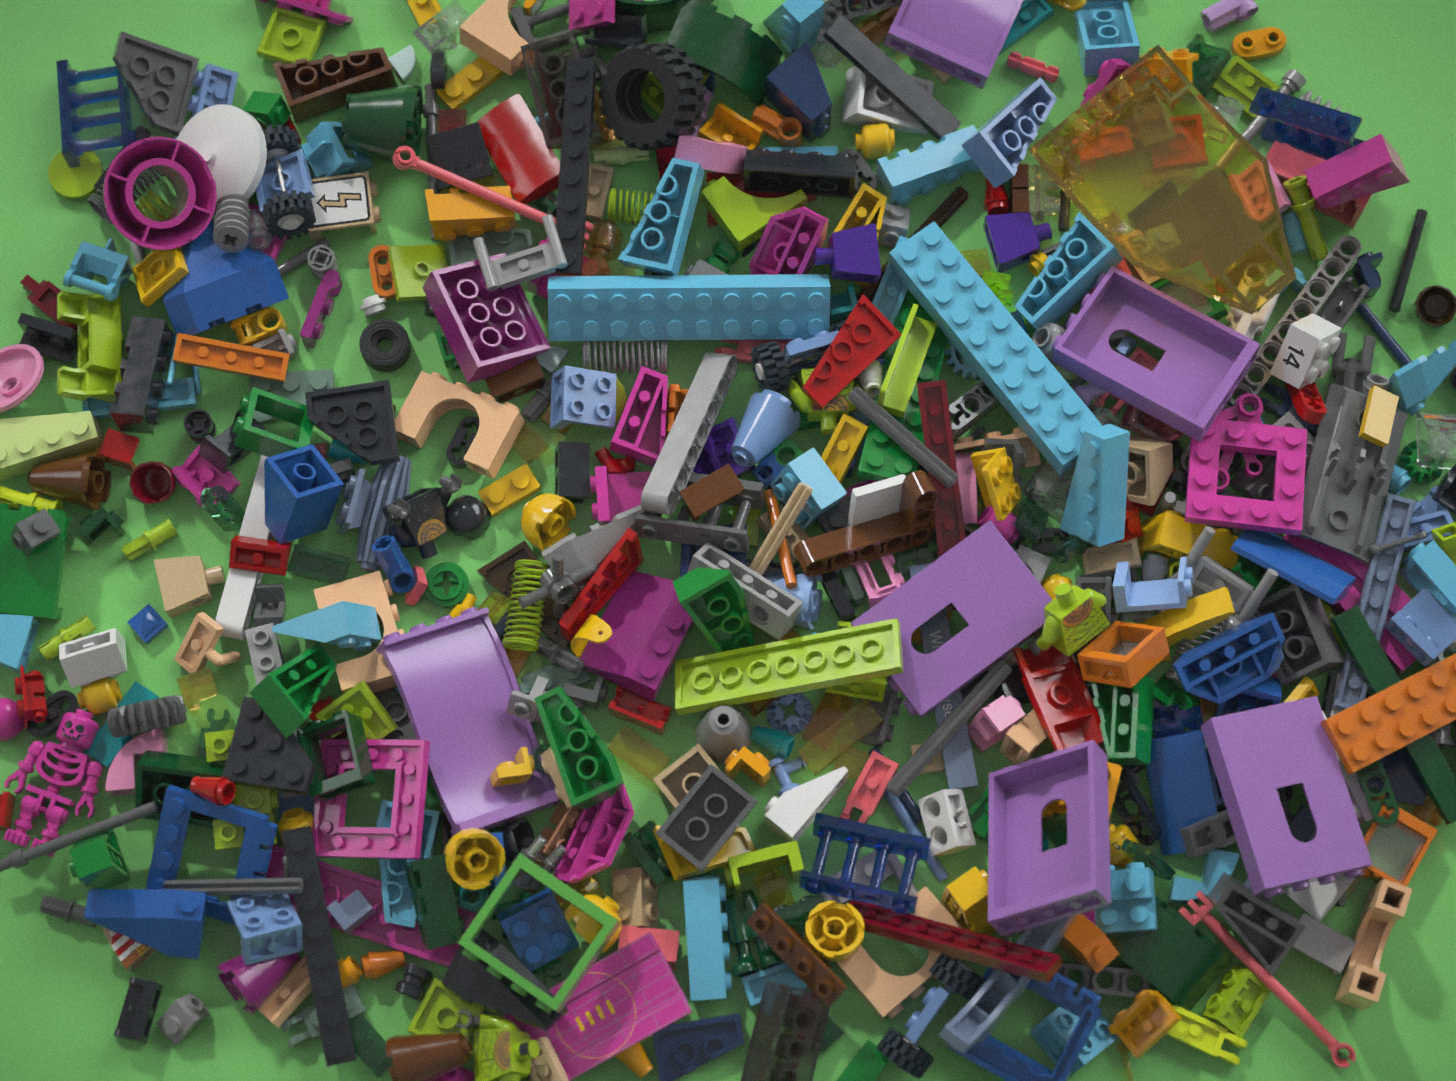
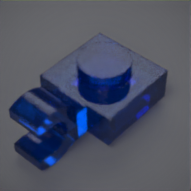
M1179 704L1153 708L1152 726L1155 738L1184 734L1183 727L1198 730L1203 725L1201 708L1199 706L1186 710H1180Z

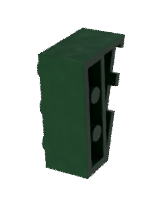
M447 854L434 855L403 863L424 950H432L458 943L466 932L462 917H458L456 906L459 904L458 897L446 868Z

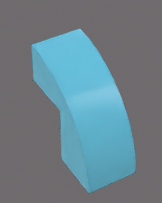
M1219 849L1206 852L1201 881L1175 876L1170 883L1167 903L1183 905L1188 904L1187 902L1190 899L1198 902L1200 900L1197 898L1196 893L1199 890L1208 897L1223 872L1231 876L1237 864L1239 854Z

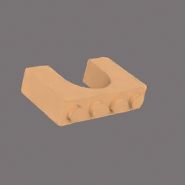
M421 371L395 419L397 439L422 449L432 428L442 415L456 409L470 410L479 416V429L463 460L470 470L495 479L525 423L519 412L520 409L509 402H505L504 405L498 403L494 397L485 392H480V394L474 393L463 383H450L439 373L432 372V374Z
M380 571L313 590L319 609L341 601L372 606L376 609L378 623L384 628L383 637L393 632H399L400 635L404 634V630H397L395 624L396 621L400 620L396 604L390 605L388 597L393 596L389 580H382ZM376 649L365 656L336 664L335 669L343 694L362 680L365 681L373 693L397 686L382 654L378 655Z
M1382 879L1368 890L1353 939L1356 941V944L1346 962L1335 1001L1360 1010H1365L1378 1003L1386 973L1379 971L1382 953L1393 926L1405 915L1412 892L1411 888Z
M926 886L903 905L902 910L905 913L962 928ZM862 946L851 958L836 962V967L881 1020L887 1016L893 1019L904 1009L902 1003L907 998L911 997L915 1000L927 989L924 984L933 977L935 981L938 980L929 970L941 953L929 950L925 965L916 973L908 976H894L885 972Z

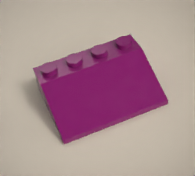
M506 254L490 256V262L505 257ZM478 260L431 271L422 287L467 383L493 377L545 353L551 348L521 285L517 284L505 289L499 287L495 291H487Z
M635 571L614 594L601 618L611 627V638L601 644L591 641L587 643L580 656V659L584 661L583 669L597 676H604V679L654 702L695 626V622L679 602L673 585L674 580Z

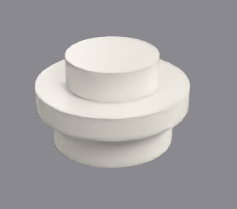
M377 294L363 299L364 304L359 306L360 311H364L365 317L385 311V303L387 301L386 298H379Z

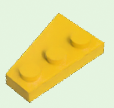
M655 825L653 829L654 834L661 827L660 825ZM738 827L706 869L701 872L655 834L675 881L728 866V857L756 851L746 827Z

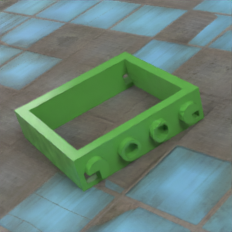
M520 853L458 944L464 947L462 954L475 963L480 958L489 964L486 970L500 980L505 975L512 980L513 983L510 987L524 997L529 992L538 998L535 1004L548 1014H550L552 1009L560 1014L621 923ZM521 871H524L603 925L554 998L473 943Z

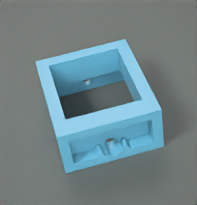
M1434 540L1426 546L1422 542L1410 551V555L1403 560L1405 566L1400 570V573L1417 593L1426 588L1455 616L1456 565Z

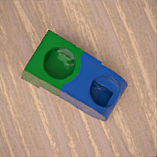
M788 437L753 469L752 475L758 482L764 483L765 490L772 489L770 484L785 466L804 453Z

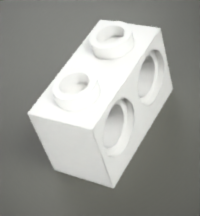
M943 789L918 799L932 856L952 855L976 845L962 789Z

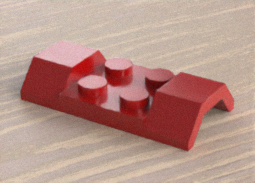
M1053 646L1047 651L1042 650L1036 657L1029 648L1025 650L1020 647L1014 648L1012 651L1023 674L1022 682L1043 731H1047L1055 751L1090 740H1094L1098 746L1103 744L1104 740L1100 728L1101 720L1079 668L1077 664H1074L1073 659Z

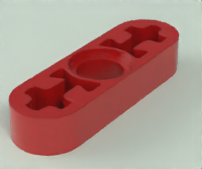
M1285 382L1297 414L1311 424H1320L1327 409L1315 382L1309 383L1300 389Z

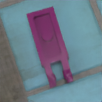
M335 269L328 270L318 286L300 332L304 346L314 348L316 340H321L325 329L324 319L326 315H331L334 307V300L332 298L340 295L343 284L342 280H340V274Z

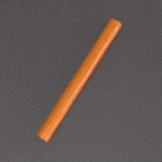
M768 489L765 491V498L771 526L773 527L780 515V510L773 489ZM785 537L777 551L786 588L792 589L797 586V581Z

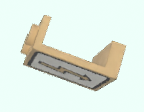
M369 172L311 179L315 198L311 200L316 217L314 228L309 229L312 241L323 239L322 231L367 225L370 226L372 233H377L376 223L381 222L379 206H374V198L378 197L376 181H371Z

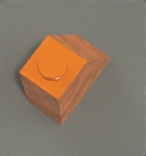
M1082 913L1076 915L1059 942V946L1065 954L1095 973L1100 972L1119 955L1105 933Z

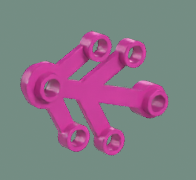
M1252 393L1242 394L1236 400L1235 406L1222 410L1216 419L1231 420L1238 418L1237 421L1263 424L1260 419V415L1263 412L1262 400ZM1244 405H1251L1253 407V411L1247 412L1244 409ZM1224 450L1219 460L1218 479L1221 481V485L1217 486V493L1224 491L1229 484L1230 477L1227 471L1236 453L1235 451ZM1241 452L1246 463L1244 467L1245 474L1250 478L1258 477L1263 470L1262 463L1257 460L1255 454ZM1249 465H1256L1258 472L1250 471Z

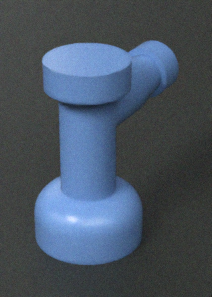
M805 755L785 762L783 757L770 761L768 766L771 770H774L782 787L779 791V797L784 792L800 786L797 783H792L788 774L801 767L809 766Z

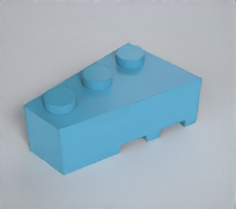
M786 0L763 23L781 40L782 47L789 54L794 53L805 42L812 48L823 39L825 3L822 0Z

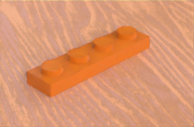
M178 333L172 361L174 363L285 383L290 354Z

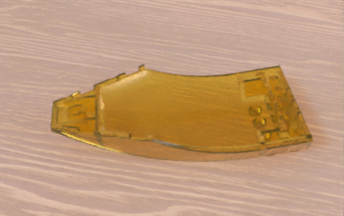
M1156 45L1028 149L1031 155L1084 216L1135 267L1251 315L1296 279L1267 157L1265 158L1225 120L1159 45Z

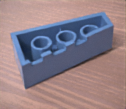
M1041 77L1021 90L961 145L994 188L1014 177L1018 170L1017 166L1025 158L1026 150L1030 143L1035 140L1040 125L1045 122L1057 100Z

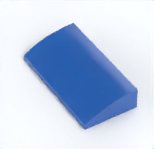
M1246 529L1231 547L1232 551L1266 569L1275 570L1282 578L1332 605L1347 597L1356 577L1272 532Z
M1198 729L1155 737L1151 740L1150 765H1145L1154 815L1161 828L1159 842L1162 855L1187 853L1180 829L1217 814L1203 733Z

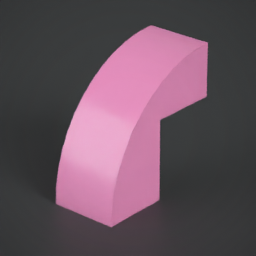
M679 135L675 158L700 163L704 170L743 174L746 149L748 147L730 142L719 143L695 136Z
M973 451L955 452L964 524H977L976 474L970 458Z
M162 729L148 731L133 738L118 752L107 774L106 792L111 796L136 794L137 763L146 750L168 753L167 734Z

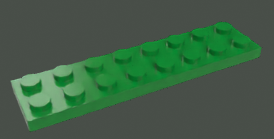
M907 290L893 325L901 334L913 303L919 305L916 317L934 322L909 290ZM938 325L916 384L938 381L948 339ZM900 338L887 349L883 366L882 385ZM915 385L904 417L890 415L919 441L924 443L917 387ZM876 395L875 401H876L877 403H878L879 395ZM870 420L857 476L881 481L903 474L907 476L917 471L919 463Z

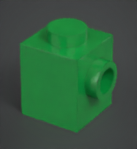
M254 91L242 109L252 115L264 130H268L267 126L272 125V128H276V125H282L283 127L291 115L281 94Z

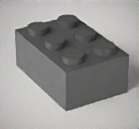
M1293 584L1262 600L1253 614L1257 618L1274 613L1285 637L1282 647L1284 659L1280 664V669L1276 671L1282 686H1297L1305 676L1313 679L1345 663L1320 598L1305 589Z
M711 764L655 834L703 872L757 805L758 801Z

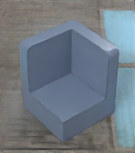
M355 890L341 903L335 900L327 907L348 935L376 913L359 890Z

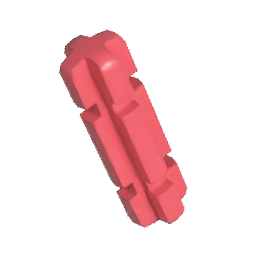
M1015 51L1010 53L1007 60L1008 67L1013 69L1021 68L1020 71L1038 78L1043 76L1045 77L1044 80L1055 83L1060 72L1058 67L1053 65L1045 66L1046 63L1028 56L1023 58L1021 57L1022 54Z

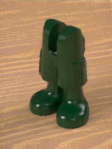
M752 889L742 891L746 912L739 913L738 910L740 908L733 894L726 896V901H723L724 910L727 913L728 931L726 932L728 941L731 946L738 949V963L732 967L734 978H742L759 972L749 945L750 940L755 941L762 971L785 963L747 924V920L760 906Z

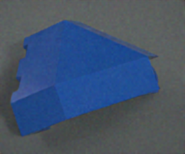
M210 221L205 230L196 239L180 246L189 273L170 288L163 297V303L176 335L178 333L194 335L288 299V293L274 259L250 244L242 251L235 253L220 249L213 240L214 222Z

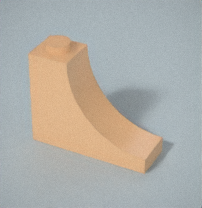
M486 0L460 26V44L512 76L518 69H523L529 60L527 54L528 42L517 34L509 20L510 10L517 0Z
M1034 708L1022 721L1010 728L999 749V752L1014 765L1030 760L1049 739L1047 731H1043Z

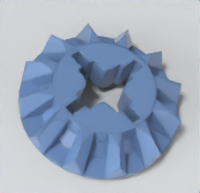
M802 692L783 695L769 700L766 715L773 729L788 731L790 735L802 732L809 725L812 719V706L810 700ZM796 702L794 711L798 716L790 715L789 718L783 721L785 711L781 708L783 706L789 707Z

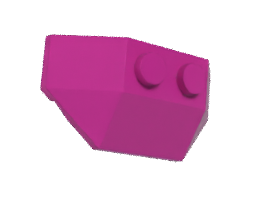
M806 207L771 216L749 263L751 275L809 274L815 263L814 249L822 248L826 239L829 219Z
M624 784L612 798L588 809H583L567 843L566 852L561 857L554 871V877L560 881L574 884L610 867L635 813Z

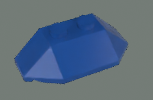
M1269 613L1235 625L1191 648L1173 664V667L1184 691L1216 704H1221L1269 678L1285 637L1274 613Z

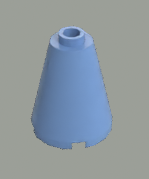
M764 389L762 393L756 391L752 395L731 448V454L737 464L748 467L754 466L797 431L801 424L800 413L798 410L794 413L790 408L792 402L788 398L769 389Z

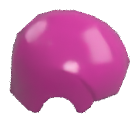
M0 698V741L14 739L23 731L24 723L23 717H17V702L9 698Z

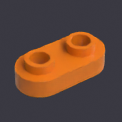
M378 245L368 255L372 285L375 294H378L379 298L391 300L396 297L388 255L389 246ZM381 259L388 260V262L384 265L379 264V261ZM386 284H391L392 288L390 290H384L383 286Z

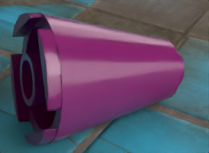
M297 952L245 966L242 954L221 963L215 969L221 972L218 977L236 1002L243 1000L247 1004L243 1009L247 1013L253 1014L269 997L300 957Z

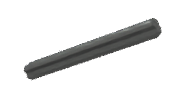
M860 387L854 388L849 393L848 400L946 488H951L957 482L958 474Z
M302 878L166 880L163 883V889L205 892L206 896L301 894L304 890V882Z

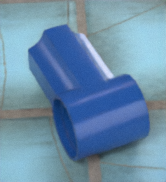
M384 535L376 539V542L371 547L389 579L391 588L398 593L410 591L415 586V576L409 560L405 558L394 535Z

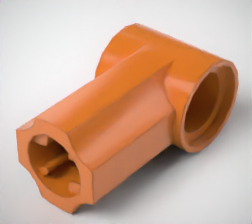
M762 104L755 109L750 121L764 130L763 134L778 141L781 147H800L802 145V125L799 120L793 117L786 118ZM789 131L797 133L795 136L787 137L784 135L786 132Z

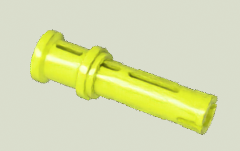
M0 485V503L9 504L10 507L20 509V505L37 507V512L44 508L47 511L48 509L63 510V501L55 499L53 501L41 497L37 492L27 494Z

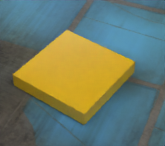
M181 247L169 250H153L132 269L141 302L147 307L151 306L189 273Z

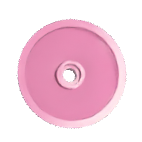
M15 344L0 349V413L11 410L23 403L36 390L41 381L44 361L40 353L30 345Z

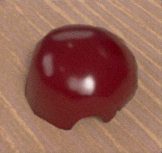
M158 461L139 464L130 475L129 487L133 496L144 504H156L169 500L176 490V477L171 472L172 469L163 462Z

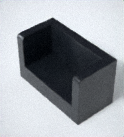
M238 411L236 412L233 424L216 438H212L209 434L203 437L198 453L223 474L252 452L234 445L237 434L233 433V428L238 416L241 417V412ZM253 418L251 426L265 431L266 427Z

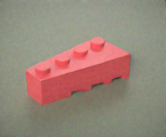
M1277 141L1273 143L1265 159L1269 160L1287 195H1289L1288 189H1285L1283 185L1285 181L1305 175V170L1326 161L1295 149L1286 143ZM1307 182L1310 196L1314 197L1310 185ZM1372 194L1325 209L1315 200L1316 203L1313 208L1354 228Z

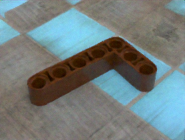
M914 471L907 475L903 481L899 512L804 539L794 547L793 553L804 574L808 577H814L922 545L929 541L933 535L938 493L924 471Z

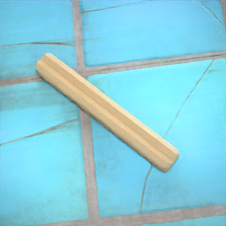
M801 482L796 486L751 562L749 568L763 576L810 497L813 489L809 485Z

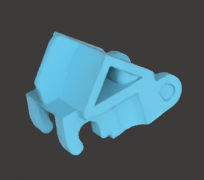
M321 122L306 137L307 143L302 144L300 147L313 169V179L361 173L374 165L372 159L365 154L352 150L356 158H349L339 141L346 133L342 132L341 122Z
M109 238L105 248L82 241L70 269L65 273L63 285L67 287L75 286L102 295L105 300L113 301L118 298L122 284H128L133 268L129 256L117 253L114 240ZM94 275L105 276L107 278V285L93 281Z

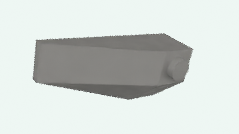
M638 505L615 515L612 522L607 525L600 526L599 523L590 526V532L576 537L573 533L541 553L550 567H552V555L555 552L562 553L564 555V572L569 574L591 563H594L598 569L628 527L638 534L636 515L650 516L651 512L643 511L641 505ZM593 575L575 584L577 592L573 597V601L576 600Z

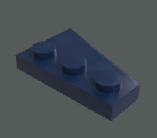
M740 1013L670 1024L654 1033L653 1041L660 1081H674L744 1044Z

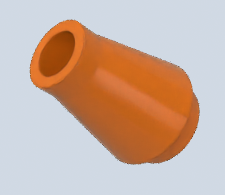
M400 950L369 951L367 955L360 956L365 979L373 978V980H376L405 966L403 951Z

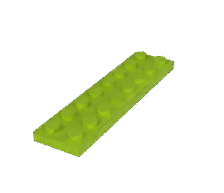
M895 618L675 661V710L678 715L713 709L718 706L736 705L903 673L901 626L899 620Z

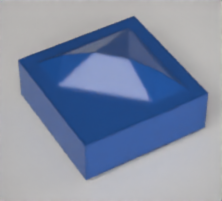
M150 604L146 605L127 622L147 645L169 627Z

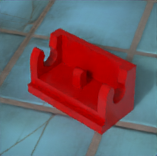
M620 686L617 687L615 698L610 701L608 706L609 714L660 735H663L673 712V708L657 701L652 702Z

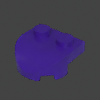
M731 417L712 427L693 471L695 473L709 475L727 464H730L738 478L753 471L756 467L755 465L751 467L741 466L734 461L731 454V448L740 427L737 418Z

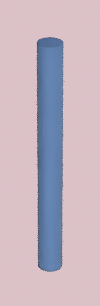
M887 789L884 797L939 882L946 880L949 877L948 873L937 856L931 855L928 842L899 797L893 795Z

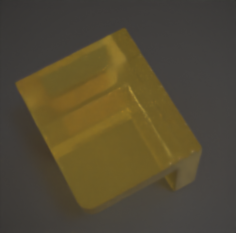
M210 667L177 678L184 704L189 711L201 708L200 701L218 695L214 681L216 679L215 674Z

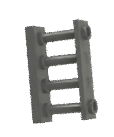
M567 0V3L529 16V14L524 15L521 6L510 10L517 34L528 42V53L533 51L532 70L542 91L536 62L537 57L554 110L557 108L561 110V105H558L560 104L558 99L559 97L563 99L566 83L561 85L556 83L555 85L550 76H553L552 70L556 72L567 67V58H595L597 61L595 83L600 82L602 74L607 73L605 70L607 65L603 64L596 45L586 44V49L556 59L554 61L555 68L552 67V70L550 62L548 60L543 61L540 54L544 52L543 49L581 35L584 39L591 34L589 30L576 33L569 31L568 28L541 39L533 37L531 30H534V26L569 14V0Z
M692 473L686 487L707 475ZM740 480L745 488L744 494L741 496L736 495L711 509L704 524L688 522L690 514L684 505L681 507L677 520L661 518L662 514L651 512L650 516L637 514L635 519L639 537L651 540L657 539L704 546L709 542L719 549L749 553L748 532L744 530L751 508L764 509L766 503L764 483ZM723 504L739 506L732 528L716 526Z

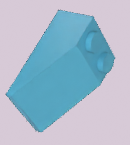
M1087 0L1084 7L1074 11L1079 57L1084 76H1099L1097 72L1100 66L1106 60L1109 61L1115 58L1123 59L1138 70L1140 44L1128 0Z
M341 601L272 626V631L275 633L336 644L338 648L352 647L355 651L367 650L372 647V643L382 640L375 607Z

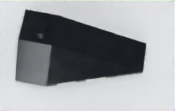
M481 929L473 943L552 998L555 997L501 942L484 929ZM461 945L442 981V985L463 1002L469 1004L475 1002L487 1006L489 1011L507 1013L514 1016L517 1021L546 1031L568 1012V1008L564 1006L560 1014L553 1009L548 1014L535 1004L538 998L529 992L524 997L510 987L513 981L505 975L500 980L488 972L486 968L489 964L479 958L475 963L462 954L464 947Z

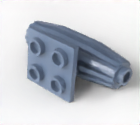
M400 456L399 462L380 464L371 484L364 478V469H359L355 476L351 475L349 482H346L342 498L347 500L343 503L342 508H339L335 524L339 525L338 534L344 535L346 530L359 528L356 562L361 565L360 569L373 573L378 571V569H383L371 546L376 542V539L384 535L390 536L386 532L388 521L382 511V507L409 494L412 461L406 457Z

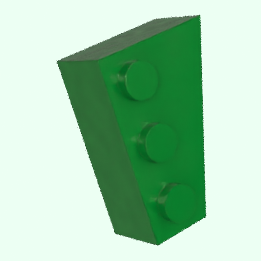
M318 643L269 673L249 694L287 739L307 719L310 709L318 700V695L326 686L337 665Z
M1145 675L1132 688L1089 681L1092 684L1095 696L1093 699L1094 705L1098 708L1101 720L1100 728L1108 759L1123 766L1150 765L1155 679Z
M113 829L75 843L69 850L72 859L68 861L70 872L74 878L78 877L80 883H85L86 887L108 889L131 880Z

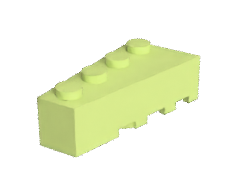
M91 411L0 419V481L27 473L36 464L72 458L101 447L104 438L99 421Z

